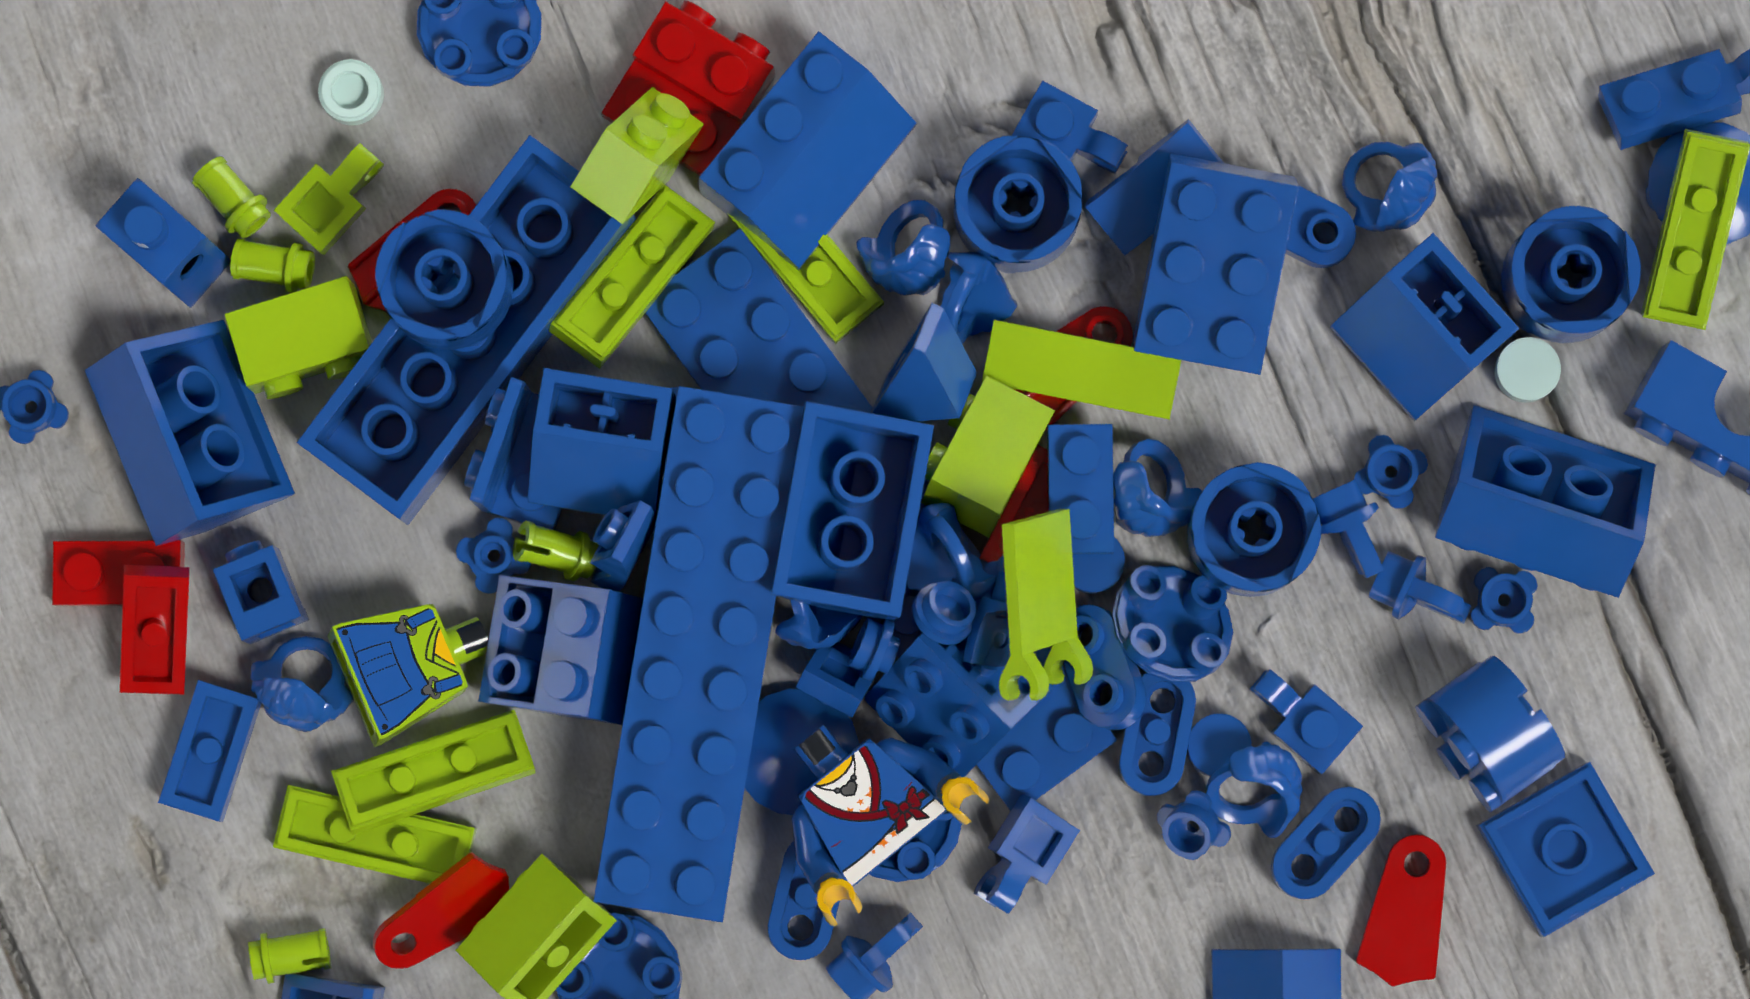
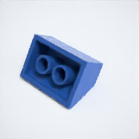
M818 31L699 177L700 194L723 212L728 213L775 249L780 257L799 271L819 246L818 241L823 234L826 236V234L830 233L916 127L917 123L867 68Z
M224 319L125 342L85 369L95 398L156 546L205 533L295 494L255 394L246 387L234 344Z
M808 401L805 402L771 595L829 610L894 621L900 618L934 425Z
M1474 405L1442 500L1435 538L1452 543L1464 550L1480 552L1513 563L1525 570L1541 572L1574 583L1586 590L1599 591L1619 598L1644 544L1656 464Z

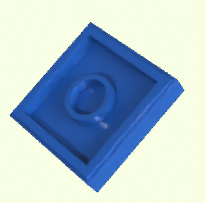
M1586 762L1476 825L1540 937L1551 934L1655 874L1591 762Z

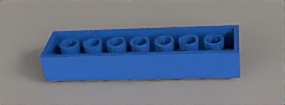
M683 386L678 387L593 902L723 923L776 596L771 595L803 418V406Z

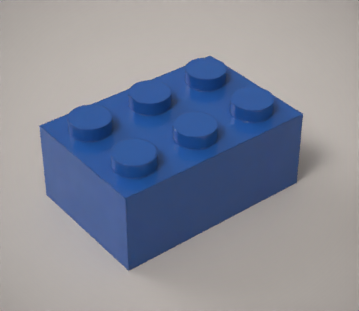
M1172 153L1169 154L1133 334L1134 351L1261 375L1299 190L1295 177Z

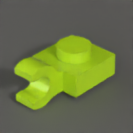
M359 143L331 176L322 167L315 164L273 211L318 252L325 255L367 209L353 195L366 186L385 164Z

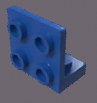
M511 377L506 391L497 388L493 394L485 419V425L491 427L492 434L486 452L475 450L466 472L464 486L470 488V501L481 511L520 524L527 520L535 525L555 530L562 508L528 503L532 438L539 394L533 393L524 381Z
M922 633L892 665L890 671L884 674L865 695V700L878 713L882 721L892 727L907 743L932 751L960 774L961 777H965L1042 699L1037 701L1030 700L1029 682L1026 678L1020 676L1018 679L1019 697L1012 701L1005 700L999 691V680L1005 666L992 667L963 661L968 636L960 643L945 645L933 641ZM1050 684L1048 692L1053 688Z

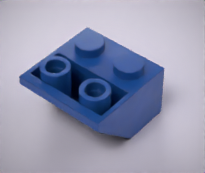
M1434 233L1386 273L1330 326L1334 333L1413 421H1416L1520 329Z
M544 368L533 429L528 503L606 515L613 508L618 510L621 506L641 500L652 507L656 519L676 402L673 389Z
M499 575L478 702L622 725L643 598L610 589Z

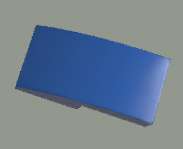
M1189 119L1142 153L1134 166L1087 200L1085 208L1124 256L1154 234L1170 153L1224 163Z
M640 500L621 506L618 510L613 508L604 516L593 538V541L599 546L590 563L598 568L590 582L600 588L620 591L625 586L655 528L656 519L651 506Z

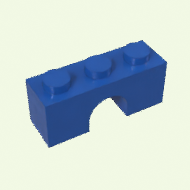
M1670 340L1658 350L1624 414L1637 421L1634 430L1643 437L1662 446H1668L1672 440L1693 452L1690 461L1704 471L1724 478L1726 473L1729 472L1749 483L1746 492L1750 495V435H1739L1728 430L1720 422L1715 411V395L1727 371Z

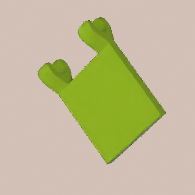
M1056 509L1002 524L1010 657L999 680V691L1005 700L1012 701L1017 699L1020 695L1018 679L1020 676H1023L1030 685V700L1037 701L1046 696L1049 684L1057 685L1064 681L1062 666L1065 660L1071 663L1074 668V683L1076 685L1087 683L1093 674L1091 658L1079 640L1077 633L1070 509ZM1052 646L1043 668L1034 652Z

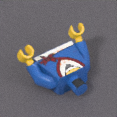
M825 725L818 728L794 748L795 752L817 779L797 795L801 805L792 816L796 861L814 893L817 895L818 906L826 921L832 926L838 925L831 913V909L840 900L852 901L856 911L860 913L862 904L853 888L857 883L947 810L959 822L963 824L971 823L972 821L960 811L963 799L970 795H977L987 804L989 801L988 795L973 780L968 777H961L960 774L930 750L891 737L883 739L876 744L872 740L866 739L847 754Z

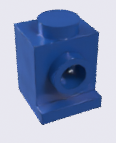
M260 540L253 541L227 552L225 557L228 563L213 569L241 641L253 644L309 621L307 612L302 606L279 548L273 545L263 548ZM259 579H268L273 587L271 597L264 602H256L251 595V588Z

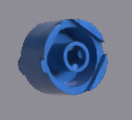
M1015 135L998 137L985 143L967 159L956 183L953 211L955 226L960 239L970 252L982 254L995 264L998 271L1006 274L1032 271L1048 265L1066 250L1076 233L1083 202L1079 174L1063 151L1054 144L1041 139ZM1012 192L1018 199L1026 195L1032 198L1029 202L1028 215L1022 216L1017 211L1010 214L1004 211L1007 202L1006 194Z
M1585 206L1557 208L1547 212L1531 223L1511 245L1504 259L1501 273L1504 300L1518 326L1527 333L1547 341L1574 343L1592 338L1614 323L1629 307L1638 291L1641 277L1638 250L1628 233L1609 219L1608 215L1597 209ZM1566 262H1570V269L1573 273H1582L1583 279L1573 288L1569 287L1566 279H1559L1557 274Z
M435 210L401 224L390 233L382 245L375 269L379 296L389 316L409 337L425 346L436 349L453 350L480 344L501 324L512 301L513 274L509 260L500 244L481 222L457 211ZM453 267V273L459 280L456 288L447 287L443 294H438L439 290L431 281L434 274L445 275L448 268Z
M1256 462L1240 465L1216 476L1196 499L1187 523V543L1190 558L1201 574L1215 586L1226 592L1246 597L1268 595L1294 581L1312 562L1321 538V523L1318 510L1304 483L1291 472L1268 463ZM1253 515H1256L1263 519L1261 530L1269 534L1268 540L1259 539L1251 546L1243 541L1245 532L1237 527L1238 521L1246 523Z
M1490 656L1484 661L1478 662L1415 706L1418 716L1427 729L1436 738L1441 736L1445 742L1436 749L1444 765L1457 780L1462 779L1468 774L1471 778L1468 783L1473 793L1489 812L1494 811L1555 768L1557 763L1565 758L1562 743L1542 709L1537 712L1533 710L1523 694L1528 692L1526 687L1495 656Z

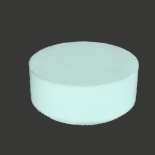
M346 59L334 63L323 73L319 82L318 95L321 105L332 119L345 125H360L371 120L379 112L384 99V89L380 78L368 64L359 60Z
M1533 337L1520 338L1508 344L1498 355L1494 366L1495 380L1500 390L1510 399L1522 403L1535 402L1547 396L1556 387L1561 374L1560 360L1555 350L1545 341Z

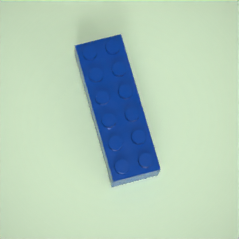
M531 135L528 136L469 214V216L486 226L506 254L511 266L514 282L513 296L509 310L501 324L484 341L476 346L443 350L428 347L415 341L404 333L393 319L390 318L296 442L406 525L411 523L484 426L487 411L495 390L499 388L506 391L511 377L516 379L521 377L552 336V333L549 332L552 321L636 220L633 214L622 225L573 190L570 186L580 171ZM449 267L445 275L434 274L431 278V281L439 290L438 294H443L447 287L456 288L459 283L458 278L453 273V267Z

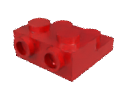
M684 0L678 9L665 1L634 51L632 64L601 114L604 119L611 123L614 122L652 87L660 93L678 98L688 107L692 116L704 123L680 162L681 165L701 176L754 111L774 79L775 69L772 64L766 61L770 51L758 41L740 32L737 33L732 41L711 29L716 19L698 5Z

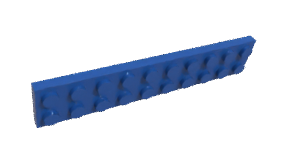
M741 228L677 273L645 313L701 390L805 407V402L808 401L871 413L873 409ZM926 479L924 480L921 502L929 485ZM920 503L919 514L926 505ZM960 527L967 538L970 552L979 559L981 554ZM979 559L982 564V569L984 570L985 566L987 565V562ZM907 582L901 616L894 620L893 635L901 638L900 648L896 656L898 659L923 633L917 626L912 613L913 601L920 591L910 590ZM993 588L983 597L991 599ZM981 598L975 601L976 607L980 602ZM868 617L869 619H872V620L877 621V622H879V623L883 620V619ZM1049 647L1034 652L1043 668L1051 650ZM1063 666L1064 681L1057 685L1050 684L1053 688L976 765L1009 811L1012 810L1021 794L1037 800L1117 741L1109 729L1096 726L1084 718L1078 707L1067 671Z

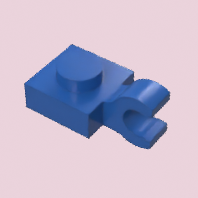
M1043 80L1012 133V136L1030 137L1052 143L1063 151L1071 162L1077 153L1113 174H1116L1127 154L1126 148L1128 147L1126 143L1114 136L1091 128L1098 116L1097 109Z
M1269 669L1268 671L1265 670L1249 688L1252 693L1283 718L1271 731V734L1319 775H1322L1363 727L1361 723L1315 684H1312L1300 697L1290 685Z
M1021 794L988 846V849L1002 857V859L982 876L973 894L1008 914L1018 902L1030 877L1047 885L1080 830L1031 797Z

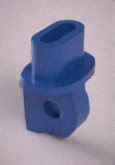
M1356 479L1313 498L1320 518L1321 534H1340L1356 571L1364 575L1365 578L1384 571L1363 524L1379 507L1376 502L1367 505Z
M1391 551L1387 553L1382 563L1384 571L1377 574L1371 587L1369 598L1392 607V617L1398 620L1412 611L1414 606L1418 604L1457 622L1465 623L1471 605L1465 603L1462 597L1426 582V557L1418 555L1412 561Z
M998 571L991 599L982 597L976 607L978 611L972 621V631L968 635L963 656V661L1001 667L1006 666L1010 657L1005 572Z
M910 912L874 945L857 937L846 936L841 942L843 951L826 966V970L850 999H867L877 989L885 993L893 987L890 966L886 960L910 940L923 926Z

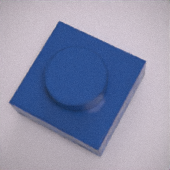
M837 642L830 648H822L815 651L804 669L796 688L816 698L820 703L852 718L876 675L871 681L861 678L860 670L848 666L851 648Z

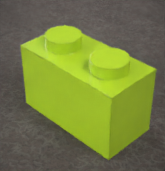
M652 87L604 130L570 187L623 225L670 180L704 123L692 116L688 107L681 100L672 95L660 93Z
M348 276L224 314L246 387L255 394L265 391L267 399L280 398L296 393L304 388L302 384L303 379L325 372L328 380L347 377L372 344L355 284Z
M986 375L976 396L969 393L960 418L949 419L947 425L957 429L949 446L946 447L937 442L930 453L925 479L930 482L921 503L926 506L936 503L954 505L959 523L990 538L1036 447L1040 443L1055 410Z
M541 853L533 864L519 875L514 885L492 910L474 926L468 937L455 951L503 998L548 999L617 919L600 903L593 902L594 897L573 877Z

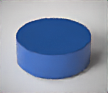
M1115 537L1113 554L1073 555L1074 586L1076 590L1088 594L1101 593L1110 589L1119 580L1124 570L1125 556L1121 544Z
M1212 714L1202 718L1192 727L1187 755L1197 771L1210 777L1218 768L1229 764V759L1234 752L1251 747L1252 741L1247 728L1240 720L1227 714Z

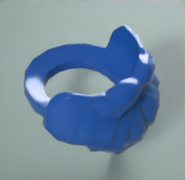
M1374 142L1360 148L1350 157L1343 170L1342 187L1346 198L1356 208L1353 219L1355 226L1374 232H1384L1390 229L1403 230L1415 225L1421 219L1424 212L1435 200L1436 184L1434 181L1437 177L1436 161L1422 143L1415 142L1402 147L1391 142ZM1377 155H1388L1396 158L1404 167L1395 173L1383 200L1363 195L1356 186V174L1360 166L1366 160Z
M926 200L909 201L890 214L882 225L877 238L862 237L857 240V249L865 263L866 272L873 278L876 284H881L885 290L896 292L903 296L913 294L926 295L936 288L941 278L945 277V259L949 254L950 235L943 228L944 221L939 210ZM919 217L928 218L930 224L923 226L911 245L904 252L896 255L895 243L904 226Z
M949 252L947 257L953 261V265L950 268L951 283L943 294V301L940 307L944 308L963 344L969 336H974L982 331H992L994 319L1004 321L1009 318L1015 311L1017 302L1012 298L1009 288L995 264L985 256L976 252Z
M1146 439L1133 444L1124 455V461L1117 465L1113 473L1116 524L1131 534L1156 537L1175 532L1179 527L1185 526L1188 523L1195 501L1203 490L1200 488H1186L1185 475L1178 458L1169 447L1160 441ZM1140 456L1151 457L1163 469L1167 481V492L1164 500L1152 492L1146 470L1141 463L1137 462Z
M936 503L923 507L917 520L918 526L915 531L907 577L908 588L921 591L930 584L952 581L967 589L974 601L982 598L995 585L996 576L986 573L982 569L981 561L970 552L967 538L960 529L954 505Z
M790 600L794 616L781 622L775 629V633L782 640H786L793 646H802L807 649L830 648L835 643L840 642L848 632L852 631L860 622L862 616Z
M303 636L290 639L278 647L271 659L258 660L252 663L250 673L252 681L251 691L256 694L257 700L264 705L267 715L278 724L289 726L298 731H312L342 715L354 700L351 691L345 686V677L331 644L321 638ZM306 649L321 653L331 663V679L317 694L301 680L282 678V666L288 656L296 651Z
M1266 741L1262 742V745L1258 747H1246L1234 752L1229 759V764L1218 768L1209 777L1205 793L1211 798V808L1218 818L1229 823L1242 825L1257 823L1267 837L1277 838L1300 810V796L1303 791L1301 785L1302 774L1290 752ZM1233 776L1241 782H1257L1271 786L1278 793L1269 795L1255 804L1242 806L1226 801L1220 795L1219 789L1227 778Z

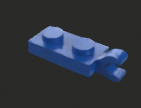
M1720 49L1600 85L1598 99L1619 149L1623 150L1685 131V129H1691L1740 114L1742 107L1741 95L1750 93V49L1726 64Z

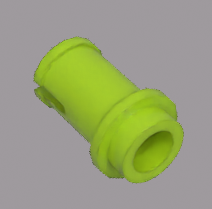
M223 156L212 159L194 175L192 179L193 186L199 189L226 219L225 229L229 233L237 232L244 239L256 233L269 220L271 213L266 208L268 202L265 196L261 194L255 196L229 167Z
M239 238L236 240L232 250L230 274L233 276V279L237 280L247 279L285 285L286 291L293 293L298 288L306 289L310 287L315 269V254L313 251L304 250L303 244L294 242L291 248L249 242Z
M527 520L519 527V534L526 535V539L523 540L515 537L513 545L514 560L526 561L561 571L565 579L573 582L579 577L588 579L594 572L596 566L591 564L590 561L599 545L590 540L588 533L578 531L573 536L535 525Z
M322 928L319 931L270 939L267 933L260 934V940L248 942L253 979L266 978L267 983L270 984L275 983L274 976L322 968L325 970L332 969L328 940H326V929Z

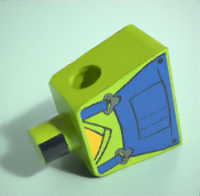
M433 604L340 623L331 627L327 635L374 747L384 744L463 694L468 684L460 665L485 655L488 646L487 634L478 617L444 629Z

